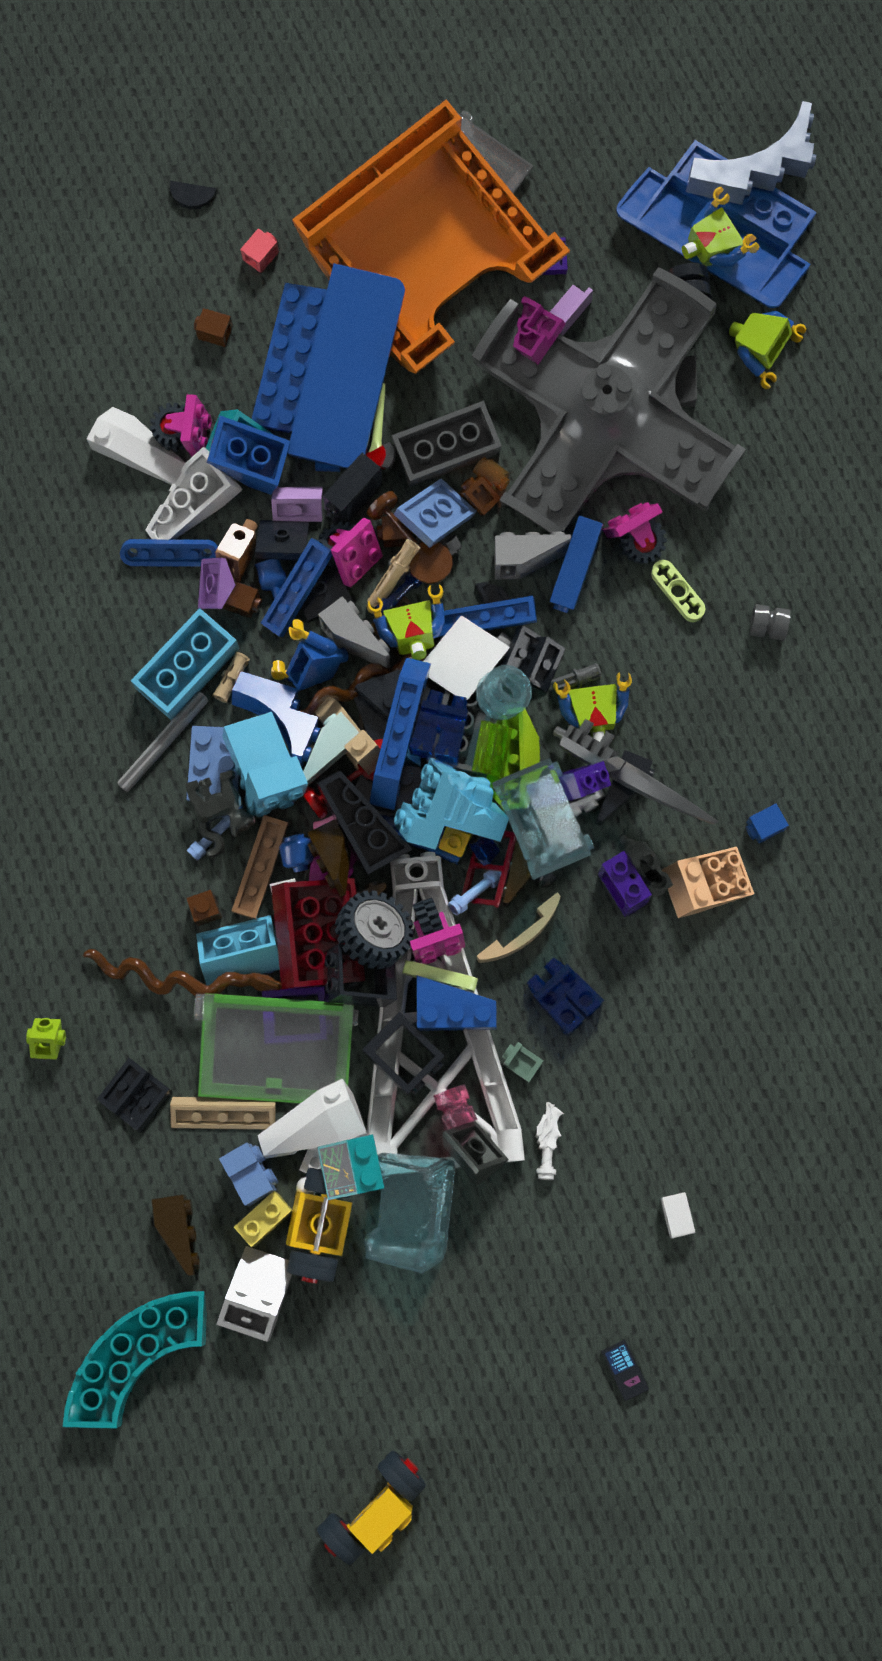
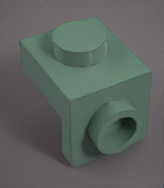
M519 1042L515 1047L510 1044L502 1056L505 1059L503 1066L528 1083L543 1063L541 1058L524 1048Z

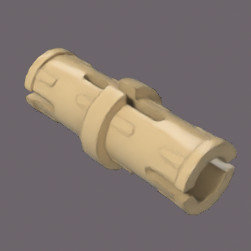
M240 652L235 653L227 670H224L221 675L223 678L213 693L214 698L223 703L228 702L240 672L244 671L250 661L246 655Z

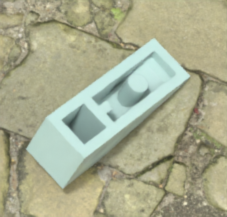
M342 712L338 715L335 713L330 715L323 723L325 726L320 731L303 771L308 782L307 786L348 752L344 746L359 733Z

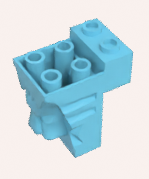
M269 712L224 726L222 737L236 766V775L241 777L240 787L246 791L244 800L247 813L262 817L269 814L273 809L279 807L280 809H287L293 806L294 802L306 792L308 782L297 756L290 757L273 713Z
M430 758L428 764H425L422 769L420 786L413 793V805L403 802L401 809H398L395 814L394 823L407 842L436 850L444 826L501 842L509 817L496 803L492 802L494 792L487 778L471 777L465 772L455 771L456 769H453V766Z

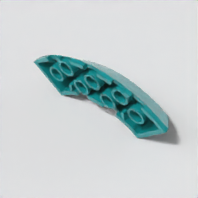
M205 1291L177 1293L152 1300L115 1322L94 1343L76 1372V1377L68 1393L65 1405L63 1427L118 1428L122 1426L123 1412L128 1396L136 1381L150 1365L172 1351L205 1345L207 1321Z

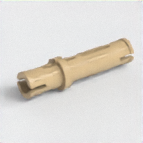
M406 539L399 553L393 556L390 561L391 565L367 600V602L370 601L371 606L379 608L377 597L384 604L400 577L409 570L411 560L420 549L418 544Z

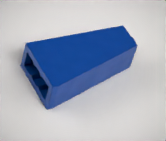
M582 516L578 517L550 602L555 604L553 609L568 613L569 609H575L604 528L603 523Z

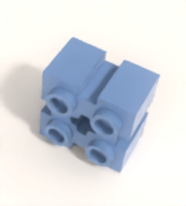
M245 1143L219 1158L245 1206H252L273 1191H277L275 1185L279 1182L273 1171L269 1168L265 1169L262 1164L266 1159L259 1146Z

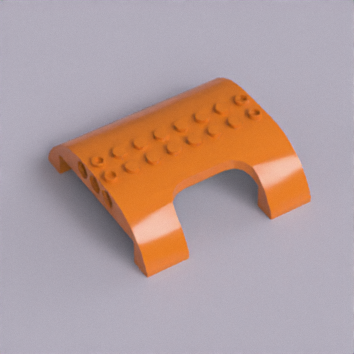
M447 99L292 219L302 241L328 280H330L333 263L394 277L404 284L405 295L390 355L404 368L415 374L455 343L440 323L434 325V317L442 305L486 272L500 270L508 272L524 282L532 283L570 253L568 247L555 232L550 236L546 235L461 131L462 118Z

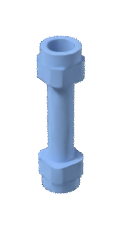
M229 815L222 816L223 819L212 831L221 835L230 826ZM203 837L198 843L196 841L193 842L187 851L198 861L206 854L205 850L213 841Z
M488 870L483 874L484 879L462 896L457 894L448 903L451 912L455 915L463 913L468 909L467 904L489 887L495 888L499 884L501 872Z

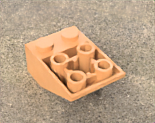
M737 847L679 860L662 869L663 872L668 874L673 883V886L668 888V892L678 918L754 895Z

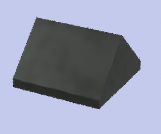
M476 1121L446 1130L442 1134L444 1148L477 1186L509 1160Z

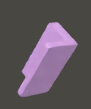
M572 285L550 311V313L561 318L566 323L560 332L562 336L592 302L593 290L591 288H588L584 293L575 285Z
M277 487L272 494L273 521L322 522L323 488Z

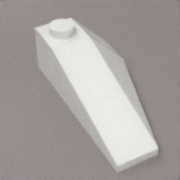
M114 407L97 418L87 437L92 450L171 485L173 483L176 484L182 474L181 469L185 464L171 449L168 451L164 447L162 448L152 435L153 433L135 416Z
M206 448L200 449L184 464L181 469L182 474L176 484H172L169 489L171 491L164 504L159 506L145 529L151 539L175 540L225 506L243 490L234 478L207 463L209 451Z
M341 1079L316 1091L260 1133L258 1139L263 1156L266 1159L292 1155L299 1150L305 1149L317 1151L318 1146L367 1136V1132L354 1094L345 1081Z

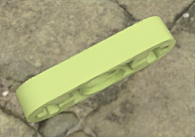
M667 560L657 561L653 565L651 572L653 580L687 621L697 622L701 620L705 613L703 601L671 562ZM659 567L661 569H668L667 576L672 580L668 586L665 585L668 579L664 575H657ZM676 585L682 586L685 590V595L675 597L671 592L672 587ZM688 596H691L689 603L692 607H699L698 615L695 613L689 614V605L686 602L683 605L680 603L684 602Z
M405 960L402 974L417 978L418 975L471 992H475L478 978L408 960Z

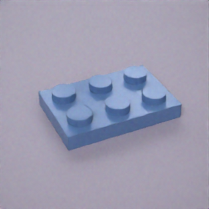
M439 479L398 507L394 515L430 548L471 519L476 510L445 481Z
M192 726L188 782L197 780L199 783L200 780L210 778L212 785L209 787L210 793L221 792L220 773L230 770L235 772L236 767L222 737L224 727ZM235 772V778L232 782L239 793L240 776L236 775Z

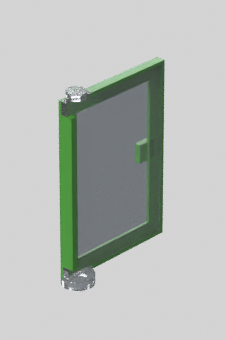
M208 993L196 994L194 1020H202L198 1096L302 1103L319 1089L343 1079L348 1086L352 1026H358L359 1010H353L354 1004Z

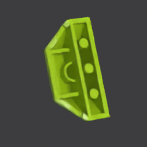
M521 707L500 712L499 720L493 726L486 743L487 779L490 781V787L494 792L493 798L501 805L500 807L504 811L528 808L532 799L527 785L541 780L539 736L526 709Z

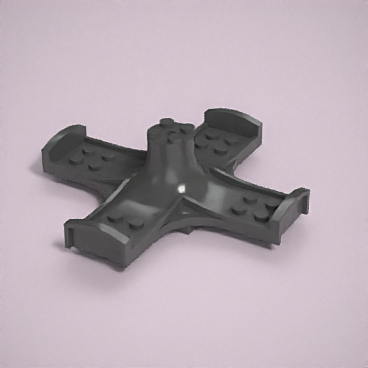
M658 267L653 274V280L623 324L612 335L596 342H575L559 334L539 365H537L513 347L515 335L518 333V318H521L523 310L519 308L518 303L510 299L482 337L472 354V359L476 366L523 395L535 407L541 421V440L535 453L514 484L500 498L501 506L513 508L549 533H565L591 494L605 481L617 476L622 479L624 475H641L658 482L706 513L709 509V503L738 460L744 458L746 449L739 444L736 446L692 419L682 410L675 393V377L683 359L715 314L716 303L689 283Z

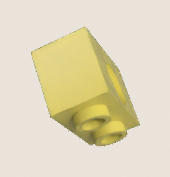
M273 1191L234 1228L250 1247H255L292 1213V1209L276 1191Z

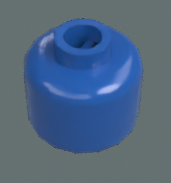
M304 834L284 838V842L279 846L284 867L293 868V872L308 870V864H311L314 859L307 845L311 843L310 838L304 837Z

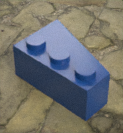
M417 975V1029L419 1031L497 1030L496 1001Z

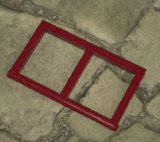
M504 831L502 837L510 838L503 866L477 863L484 838L477 835L461 896L470 890L475 869L501 872L495 900L475 898L470 903L499 908L518 835L517 832Z

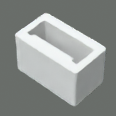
M683 1192L660 1198L670 1238L695 1233L686 1193Z

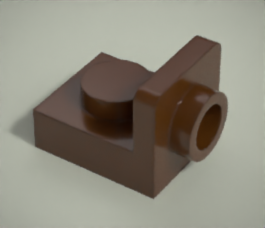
M482 476L468 478L461 485L463 489L458 493L462 498L465 497L481 516L485 515L500 500L499 495Z

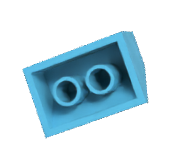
M271 915L196 934L199 962L206 985L213 983L217 977L225 972L264 974L280 970L277 938Z

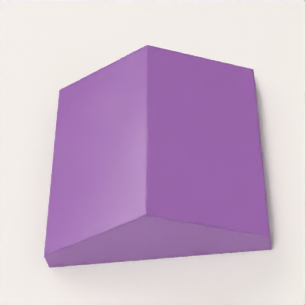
M226 558L201 560L198 609H222L232 592L235 583Z

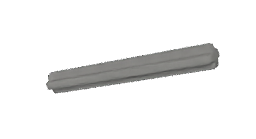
M197 692L119 779L118 785L124 791H130L208 703V699L203 693Z

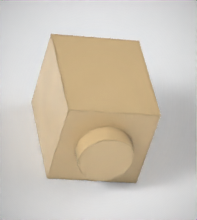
M362 730L344 747L365 772L370 775L376 769L380 748Z

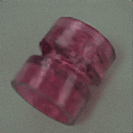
M465 1084L433 1096L438 1110L443 1111L441 1119L445 1131L477 1120L473 1106L467 1103L470 1097Z

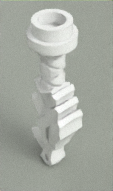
M546 1102V1113L543 1114L537 1126L535 1136L536 1138L539 1137L537 1143L540 1144L539 1149H542V1166L536 1170L538 1179L554 1180V1175H556V1169L552 1167V1150L557 1148L556 1140L558 1137H561L557 1121L560 1115L564 1114L554 1107L555 1104Z

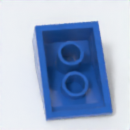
M220 415L207 463L244 485L271 495L278 487L290 441Z

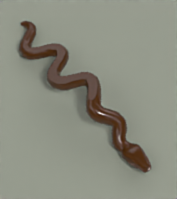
M411 653L405 654L391 668H386L379 663H372L363 667L347 689L342 690L335 686H328L319 690L308 707L300 710V712L313 715L327 698H333L342 702L353 700L359 696L354 691L357 684L368 681L372 677H379L402 669L406 658L413 659ZM427 654L425 658H423V659H421V660H419V661H424L429 654Z
M88 949L83 954L84 958L93 959L104 974L116 980L125 978L131 970L135 971L147 988L159 995L169 994L176 984L183 986L191 994L203 1000L205 993L220 994L229 985L235 987L252 986L257 991H277L282 988L281 982L260 973L240 974L237 972H225L210 985H205L190 974L175 970L169 973L164 981H160L154 976L147 964L138 958H126L116 968L95 949Z

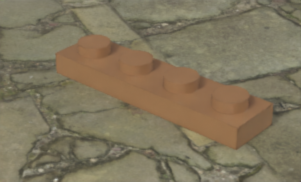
M263 816L232 908L233 913L257 920L280 853L279 846L284 841L289 826L288 822Z

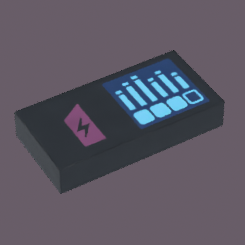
M625 1339L601 1350L624 1401L649 1390Z

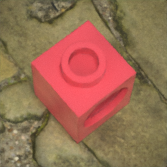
M259 228L240 249L242 260L260 273L279 253L277 239L271 233H264Z

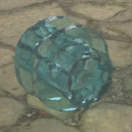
M501 665L492 669L479 680L476 688V699L479 707L487 716L495 720L513 718L529 705L532 697V689L528 677L518 668L509 665Z

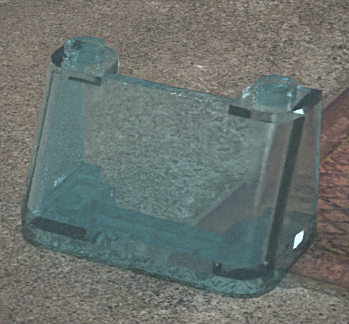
M550 758L492 782L496 794L502 801V807L506 812L523 856L527 860L528 869L533 880L590 856V850L594 848L589 834L583 836L559 780V777L563 776L557 761L552 763Z
M380 1153L378 1154L384 1188L381 1189L378 1227L371 1233H368L365 1238V1258L423 1274L440 1263L446 1252L455 1163L453 1160L438 1157Z

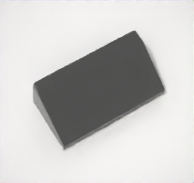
M696 355L686 356L683 359L675 377V393L681 407H695L697 402Z

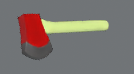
M383 383L373 421L371 447L365 455L379 465L381 469H391L395 461L396 449L391 442L382 445L386 386Z

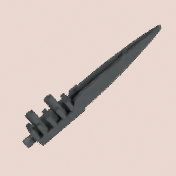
M585 719L579 729L572 725L567 730L559 726L555 728L553 735L561 739L559 744L561 749L588 765L604 761L609 778L673 810L711 824L719 822L671 788L618 757L619 753L609 748L615 737L611 733L606 731L600 742L589 736L588 733L594 725L589 720Z

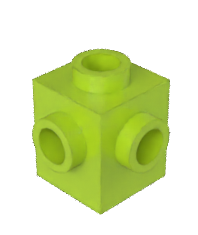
M34 1019L32 1028H28L26 1041L30 1048V1058L57 1059L60 1047L64 1046L66 1041V1031L62 1030L61 1019Z

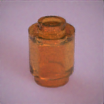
M483 457L473 470V473L477 475L476 478L482 476L495 492L498 490L502 492L510 483L508 478L510 473L493 459Z

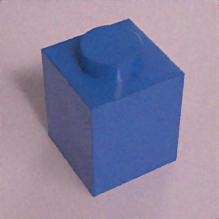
M777 804L756 813L746 821L748 824L746 826L748 835L752 840L756 839L758 844L786 830L789 826Z

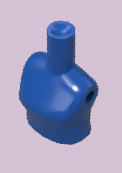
M269 559L255 564L258 572L261 589L263 591H271L275 599L287 577L280 564V560Z

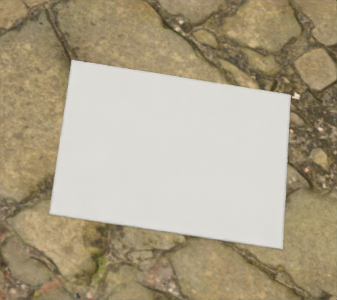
M461 615L423 662L431 663L428 678L466 702L510 647Z

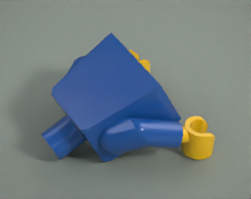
M295 619L293 620V628L289 627V635L293 640H300L302 638L305 640L299 642L288 669L285 670V663L283 661L276 660L273 662L271 675L275 680L288 678V681L293 682L298 691L333 678L339 664L347 662L348 652L343 647L338 648L333 639L329 637L325 638L312 631H305L303 622Z

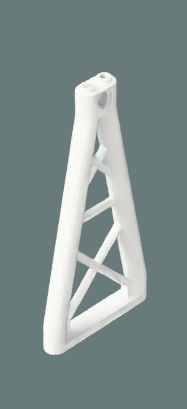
M424 852L420 854V857L414 858L404 854L390 862L393 888L392 897L396 899L394 904L397 906L401 903L404 906L401 911L409 913L410 916L407 920L415 921L416 915L412 904L417 903L419 892L422 901L433 898L438 913H444L449 927L456 925L453 914L448 906L449 902L444 889L440 856H435V852ZM413 867H420L424 870L423 875L419 878L412 877L409 872ZM411 947L395 963L397 1000L387 1007H380L377 1034L399 1012L411 1023L417 1022V1012L405 1013L408 983L413 977L402 974L405 960L411 961ZM464 948L458 954L452 956L442 955L440 956L441 961L437 958L435 962L429 964L433 967L472 976ZM475 989V992L467 991L478 995L477 989ZM401 1026L378 1049L376 1054L396 1074L399 1073L400 1064L416 1077L422 1069L401 1052L403 1026ZM463 1030L468 1044L467 1047L438 1082L428 1074L422 1079L426 1083L425 1086L431 1091L393 1138L392 1129L397 1086L374 1064L366 1132L367 1135L373 1134L382 1175L460 1167L453 1157L398 1162L397 1148L439 1097L469 1122L476 1121L509 1159L507 1162L525 1160L522 1129L490 1030ZM471 1057L494 1128L446 1089Z

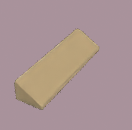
M172 1097L170 1103L171 1128L267 1129L276 1121V1102L214 1097ZM199 1121H220V1122H199Z

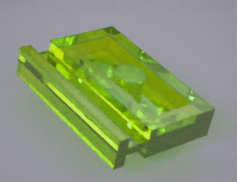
M481 720L472 771L503 778L513 728Z

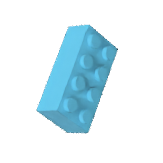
M199 608L137 673L131 682L138 692L172 721L190 699L213 678L240 648L234 637Z

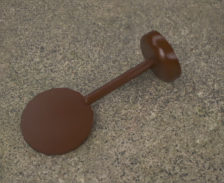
M389 491L381 495L369 507L367 515L372 520H379L382 516L387 515L406 539L412 540L419 545V551L409 564V570L413 577L427 584L438 583L444 580L450 574L453 565L452 555L448 548L439 542L430 548L424 542L418 543L391 512L398 501L396 494L393 491Z

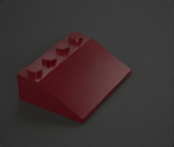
M348 878L346 895L340 897L336 888L331 890L326 880L284 882L271 886L282 990L325 986L328 979L325 956L327 951L339 944L337 940L339 935L335 933L337 927L335 922L343 906L356 895L355 878ZM342 960L343 983L365 981L364 965L359 964L358 961Z

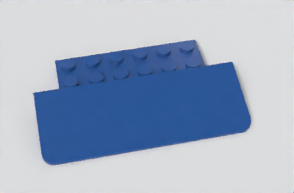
M696 140L668 177L648 167L627 191L616 208V213L621 219L684 256L682 246L689 243L688 237L691 224L709 201L714 200V198L686 192L693 159L728 160ZM752 187L750 195H745L742 205L728 202L725 205L719 204L718 209H724L742 239L748 234H753L756 240L751 242L749 246L757 242L759 250L755 253L746 252V256L731 267L711 265L707 266L710 273L769 308H777L784 302L810 267V263L790 251L810 225L816 212L777 188L774 191ZM697 256L689 259L694 263L702 264Z
M333 263L327 290L285 283L252 420L265 429L292 433L287 452L289 456L347 469L361 453L366 454L405 295L404 284L399 279Z

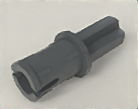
M597 663L578 670L572 669V673L553 679L551 684L553 687L554 682H556L558 690H562L565 688V679L569 683L570 688L574 686L581 688L583 684L601 679V670Z

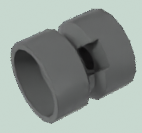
M755 604L749 635L764 638L766 634H769L770 639L785 641L790 622V609L776 608L774 611H771L769 606Z

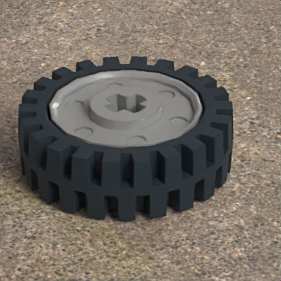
M373 890L370 893L368 891H363L361 894L357 893L343 906L335 922V925H337L335 933L339 935L337 938L339 944L345 943L342 947L344 952L346 953L349 950L352 952L349 956L351 959L354 960L358 957V963L361 965L368 962V968L373 969L377 966V969H383L385 966L388 968L397 963L411 947L410 941L414 940L412 938L414 936V929H411L413 927L412 920H407L410 916L409 913L401 911L404 908L401 903L396 906L394 904L395 898L391 896L387 900V894L381 892L378 895L377 891Z

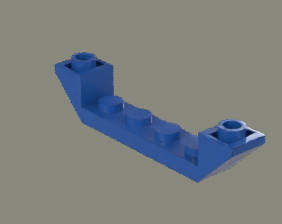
M406 658L398 678L374 773L369 802L373 806L395 810L400 790V779L431 663Z

